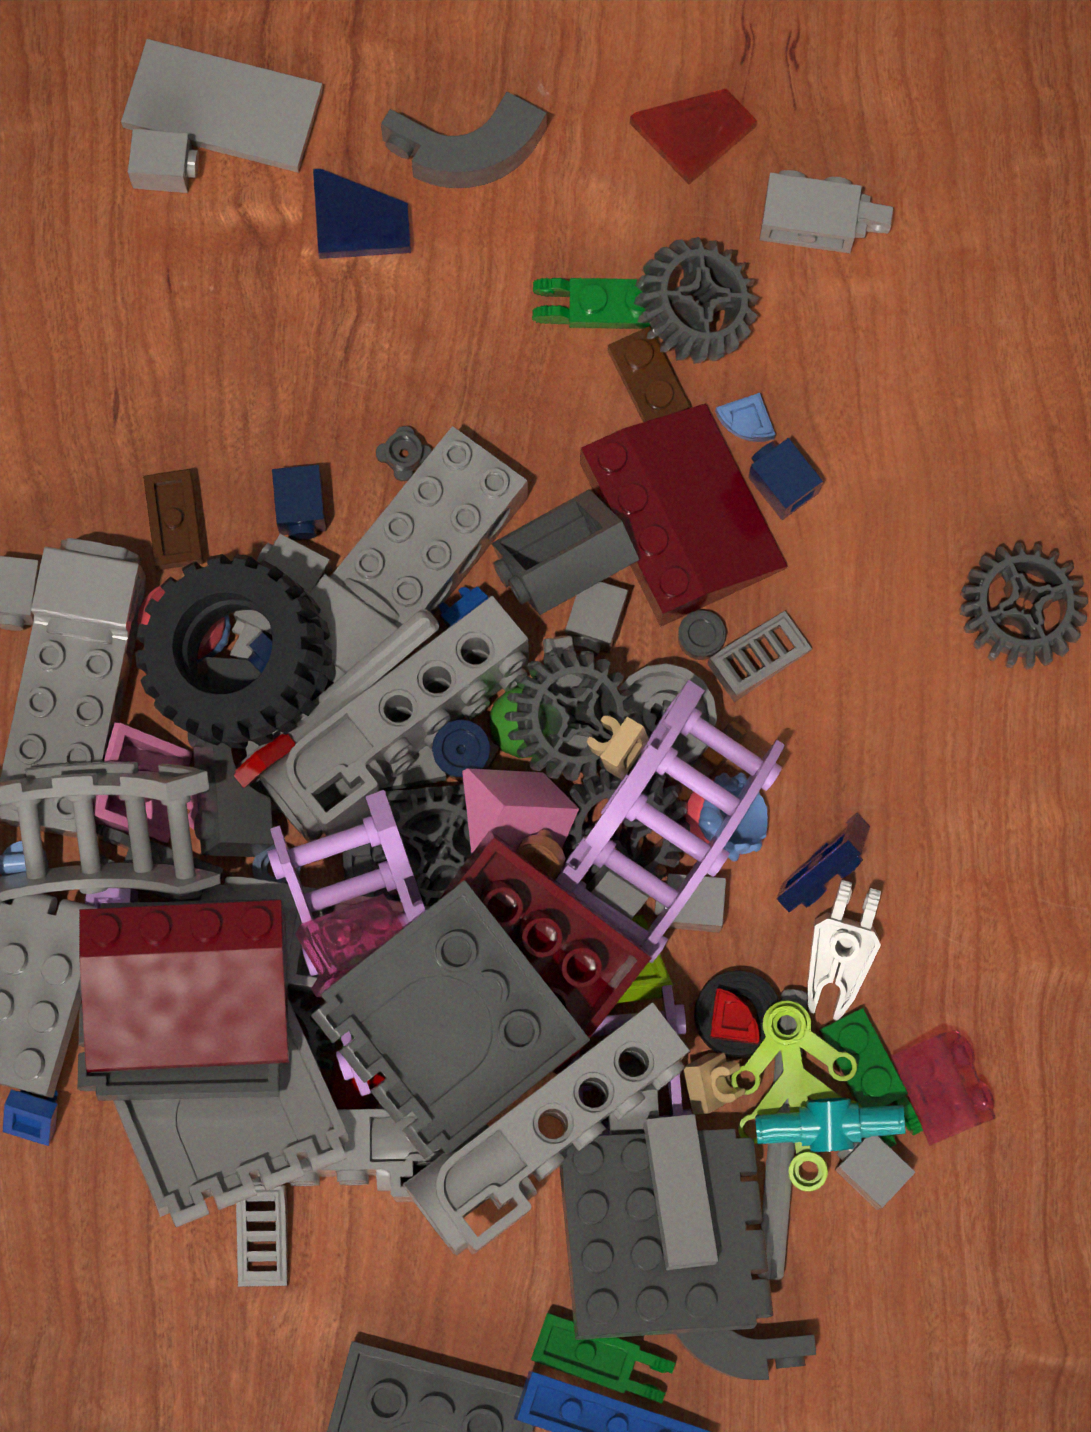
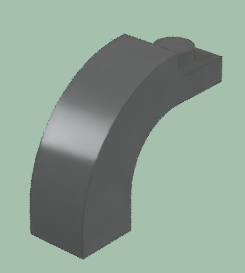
M506 92L491 118L482 127L468 134L447 136L435 133L390 109L381 123L382 139L386 142V147L397 156L408 159L410 156L414 157L412 159L414 178L445 188H472L505 177L518 168L531 155L547 130V112Z
M732 1330L674 1334L684 1349L703 1365L716 1372L738 1379L769 1380L767 1360L775 1359L776 1369L806 1366L805 1356L816 1355L814 1335L758 1340L746 1338Z

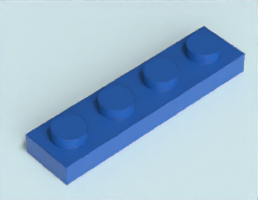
M532 1371L528 1372L514 1416L515 1420L551 1432H711Z

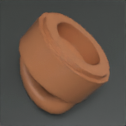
M540 830L537 835L525 838L517 849L518 852L554 879L558 877L564 866L565 856L563 850L552 839V835L548 830Z

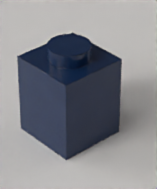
M789 438L778 446L772 441L752 456L751 459L754 463L751 464L748 478L781 520H784L819 494L823 483L822 479Z
M319 465L272 469L276 523L279 534L288 535V538L291 540H307L316 537V532L326 531L322 477Z

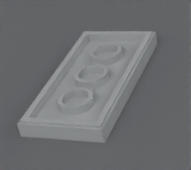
M146 39L121 123L123 128L130 130L145 129L188 133L192 146L299 173L323 92V85L319 82Z

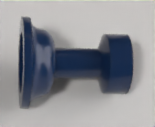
M456 720L448 722L438 730L433 739L432 753L435 763L443 772L450 776L463 778V770L468 768L482 769L489 758L490 744L488 737L480 726L471 721Z

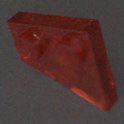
M727 89L638 111L630 116L632 127L688 185L756 127L757 120Z

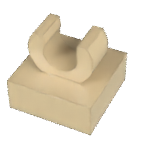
M603 716L600 721L606 729L613 732L612 738L608 742L601 743L589 736L587 744L594 754L600 756L606 771L623 780L649 739L644 726L631 718L626 717L620 726L615 718Z
M725 1052L708 1053L685 1066L684 1075L693 1114L711 1113L745 1094L744 1088H732L730 1075L740 1070L739 1063L734 1061L727 1062Z

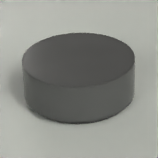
M699 610L688 614L682 620L678 630L680 648L693 659H709L723 647L726 635L724 624L717 615L709 611Z

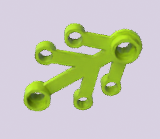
M780 1001L766 1011L762 1024L766 1036L748 1062L741 1066L740 1070L732 1074L731 1083L735 1089L741 1088L737 1083V1077L740 1072L750 1071L754 1074L755 1084L751 1089H745L744 1094L750 1095L758 1090L761 1084L760 1074L781 1050L784 1071L754 1112L746 1115L740 1121L738 1131L741 1138H751L744 1131V1125L748 1120L755 1119L756 1115L777 1114L787 1099L790 1113L799 1112V1107H807L806 1101H808V1097L812 1100L843 1098L803 1068L801 1048L826 1064L829 1074L837 1081H848L857 1072L858 1065L855 1057L848 1052L837 1051L811 1031L809 1013L797 1002ZM789 1015L795 1019L797 1026L792 1034H783L779 1030L778 1021L782 1016ZM839 1057H845L851 1061L852 1070L846 1076L838 1075L833 1069L834 1061ZM757 1137L752 1138L754 1140V1144L757 1143ZM802 1142L795 1143L796 1156L789 1165V1178L792 1184L802 1191L817 1190L827 1179V1162L820 1154L810 1151V1146H802ZM811 1161L817 1165L818 1175L814 1179L807 1180L801 1176L799 1168L803 1162Z

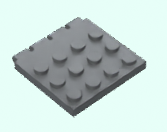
M41 893L14 898L12 905V899L0 902V1085L53 1098L82 1000L80 997L79 909L97 908L96 906L63 899L55 916L57 898Z
M289 1000V1063H280V1097L113 1101L159 1216L162 1217L170 1213L175 1227L209 1215L204 1199L213 1196L218 1210L256 1196L257 1193L252 1180L260 1177L266 1191L303 1177L304 1173L299 1161L307 1158L313 1172L346 1159L342 1143L349 1141L348 1133Z

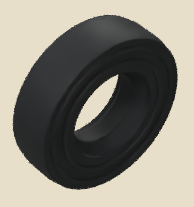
M741 970L724 972L712 978L701 990L694 1009L695 1025L701 1039L716 1053L725 1052V1056L730 1058L750 1057L766 1037L762 1026L766 1011L780 1001L775 990L762 977ZM717 988L729 991L736 996L746 997L754 1004L757 1012L756 1022L759 1029L758 1045L710 1038ZM781 1018L778 1021V1028L780 1027Z

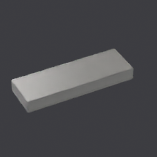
M695 1114L646 1119L643 1125L666 1270L715 1265L718 1262Z

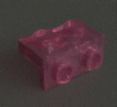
M384 894L307 921L299 926L295 935L319 974L311 987L316 997L321 996L320 994L403 929L401 922Z
M957 1029L939 1034L891 1055L903 1085L908 1092L915 1113L920 1120L929 1146L996 1118L993 1111V1095L989 1087L980 1081L973 1065L975 1062L974 1051L965 1037H961Z

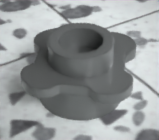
M402 426L388 438L386 444L382 443L377 447L376 457L379 462L387 463L393 469L394 477L397 480L408 481L413 471L424 462L432 451L428 445L421 444L418 437L414 435L412 428ZM400 451H408V456L405 458L399 455Z

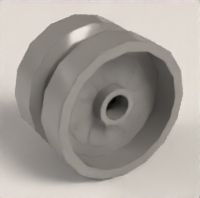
M671 664L646 666L630 675L619 688V690H630L633 693L629 700L623 701V707L635 710L636 714L631 719L644 726L649 739L656 727V719L662 717L673 699L686 682L690 680L705 690L695 708L702 712L700 716L702 719L715 727L717 715L714 697L702 679L686 668ZM679 733L671 747L678 751V758L693 766L709 746L690 733L686 737ZM641 753L639 754V756L637 757V759L635 760V762H634L633 765L631 766V769H633L634 766L636 765L637 761L639 760V758H640L641 755H642ZM655 772L651 778H654L658 773ZM666 772L664 773V775L666 776V778H673V777H671L670 775H668Z

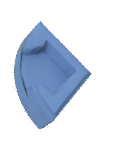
M760 393L716 407L715 413L717 418L733 435L753 442H765L775 439V432Z

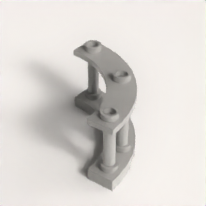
M85 762L26 768V778L0 782V805L12 803L18 810L26 872L0 877V902L28 895L79 889L83 894H95L103 892L108 888L152 890L169 893L175 899L184 900L199 897L203 893L202 889L221 884L220 874L194 868L186 804L191 801V795L209 790L207 771L162 763L158 765L159 772L139 771L138 762ZM96 795H119L120 799L125 800L133 863H100L92 799ZM67 796V800L73 802L81 865L45 869L37 804L43 798ZM144 798L160 800L162 805L167 806L174 865L153 864Z

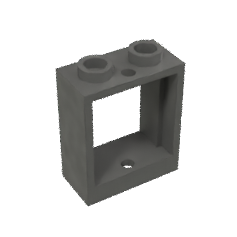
M590 489L491 543L499 560L493 562V566L501 582L506 588L508 586L511 587L521 605L529 602L539 615L639 560L622 520Z

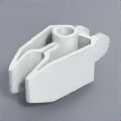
M841 880L831 914L825 913L814 921L807 977L809 1012L813 1014L815 1013L822 988L828 983H833L835 979V984L840 989L832 1015L833 1019L837 1021L855 1000L881 946L880 939L872 926L881 891L870 888L863 902V913L860 922L844 918L845 907L849 904L852 894V882Z

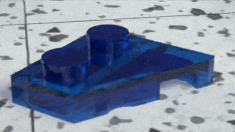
M313 169L319 259L411 253L408 203L323 169Z
M858 812L846 822L848 825L846 832L830 845L825 842L782 883L776 899L789 913L801 903L805 908L812 905L827 890L824 886L825 883L836 874L841 878L848 876L863 861L860 855L862 854L870 826Z

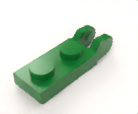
M541 278L533 282L534 294L545 297H570L569 308L548 305L534 308L532 320L536 321V323L569 325V328L644 329L650 326L652 329L649 322H637L639 315L646 311L645 308L633 304L635 297L643 293L635 286L637 279L570 278V281L562 278Z
M863 1008L819 1030L825 1042L837 1051L848 1052L855 1057L858 1065L857 1072L853 1078L845 1081L856 1102L860 1103L862 1107L887 1106L893 1102L895 1105H903L905 1128L913 1136L923 1131L920 1120L906 1097L908 1092ZM839 1057L834 1061L842 1076H846L851 1072L852 1064L849 1059ZM895 1135L878 1136L890 1148L896 1145Z
M549 1313L546 1314L531 1357V1361L624 1394L626 1390L659 1403L663 1402L666 1394L659 1387L629 1380L635 1361L648 1365L650 1369L664 1374L667 1372L672 1374L676 1364L639 1350V1345L616 1337L575 1340L574 1322Z

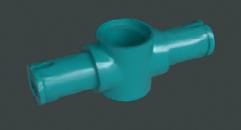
M851 1098L806 1101L807 1107H799V1112L755 1116L758 1144L802 1142V1146H810V1151L849 1150L855 1148L854 1143L862 1142L861 1138L906 1134L903 1105L859 1108L858 1103H851Z

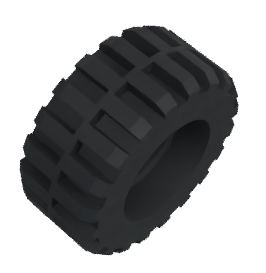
M223 554L209 556L207 559L208 566L202 567L194 561L182 568L185 576L177 581L170 576L160 586L165 591L161 599L157 602L151 598L144 611L150 614L151 617L148 625L139 624L136 639L144 643V650H138L135 653L137 668L146 673L140 681L145 693L155 699L154 706L163 716L173 721L176 726L201 740L217 746L220 743H224L230 748H246L248 741L261 746L273 742L274 737L272 733L277 730L287 735L298 727L293 719L300 712L309 716L316 707V704L310 699L315 690L324 692L329 678L321 673L323 665L329 666L332 664V650L324 642V640L331 636L328 624L319 617L321 609L315 600L304 591L303 587L276 566L266 561L259 563L247 555L236 554L233 561ZM242 610L259 612L269 621L272 631L271 655L263 672L250 685L239 691L229 694H216L209 691L201 683L197 669L198 650L203 637L214 623L230 613Z

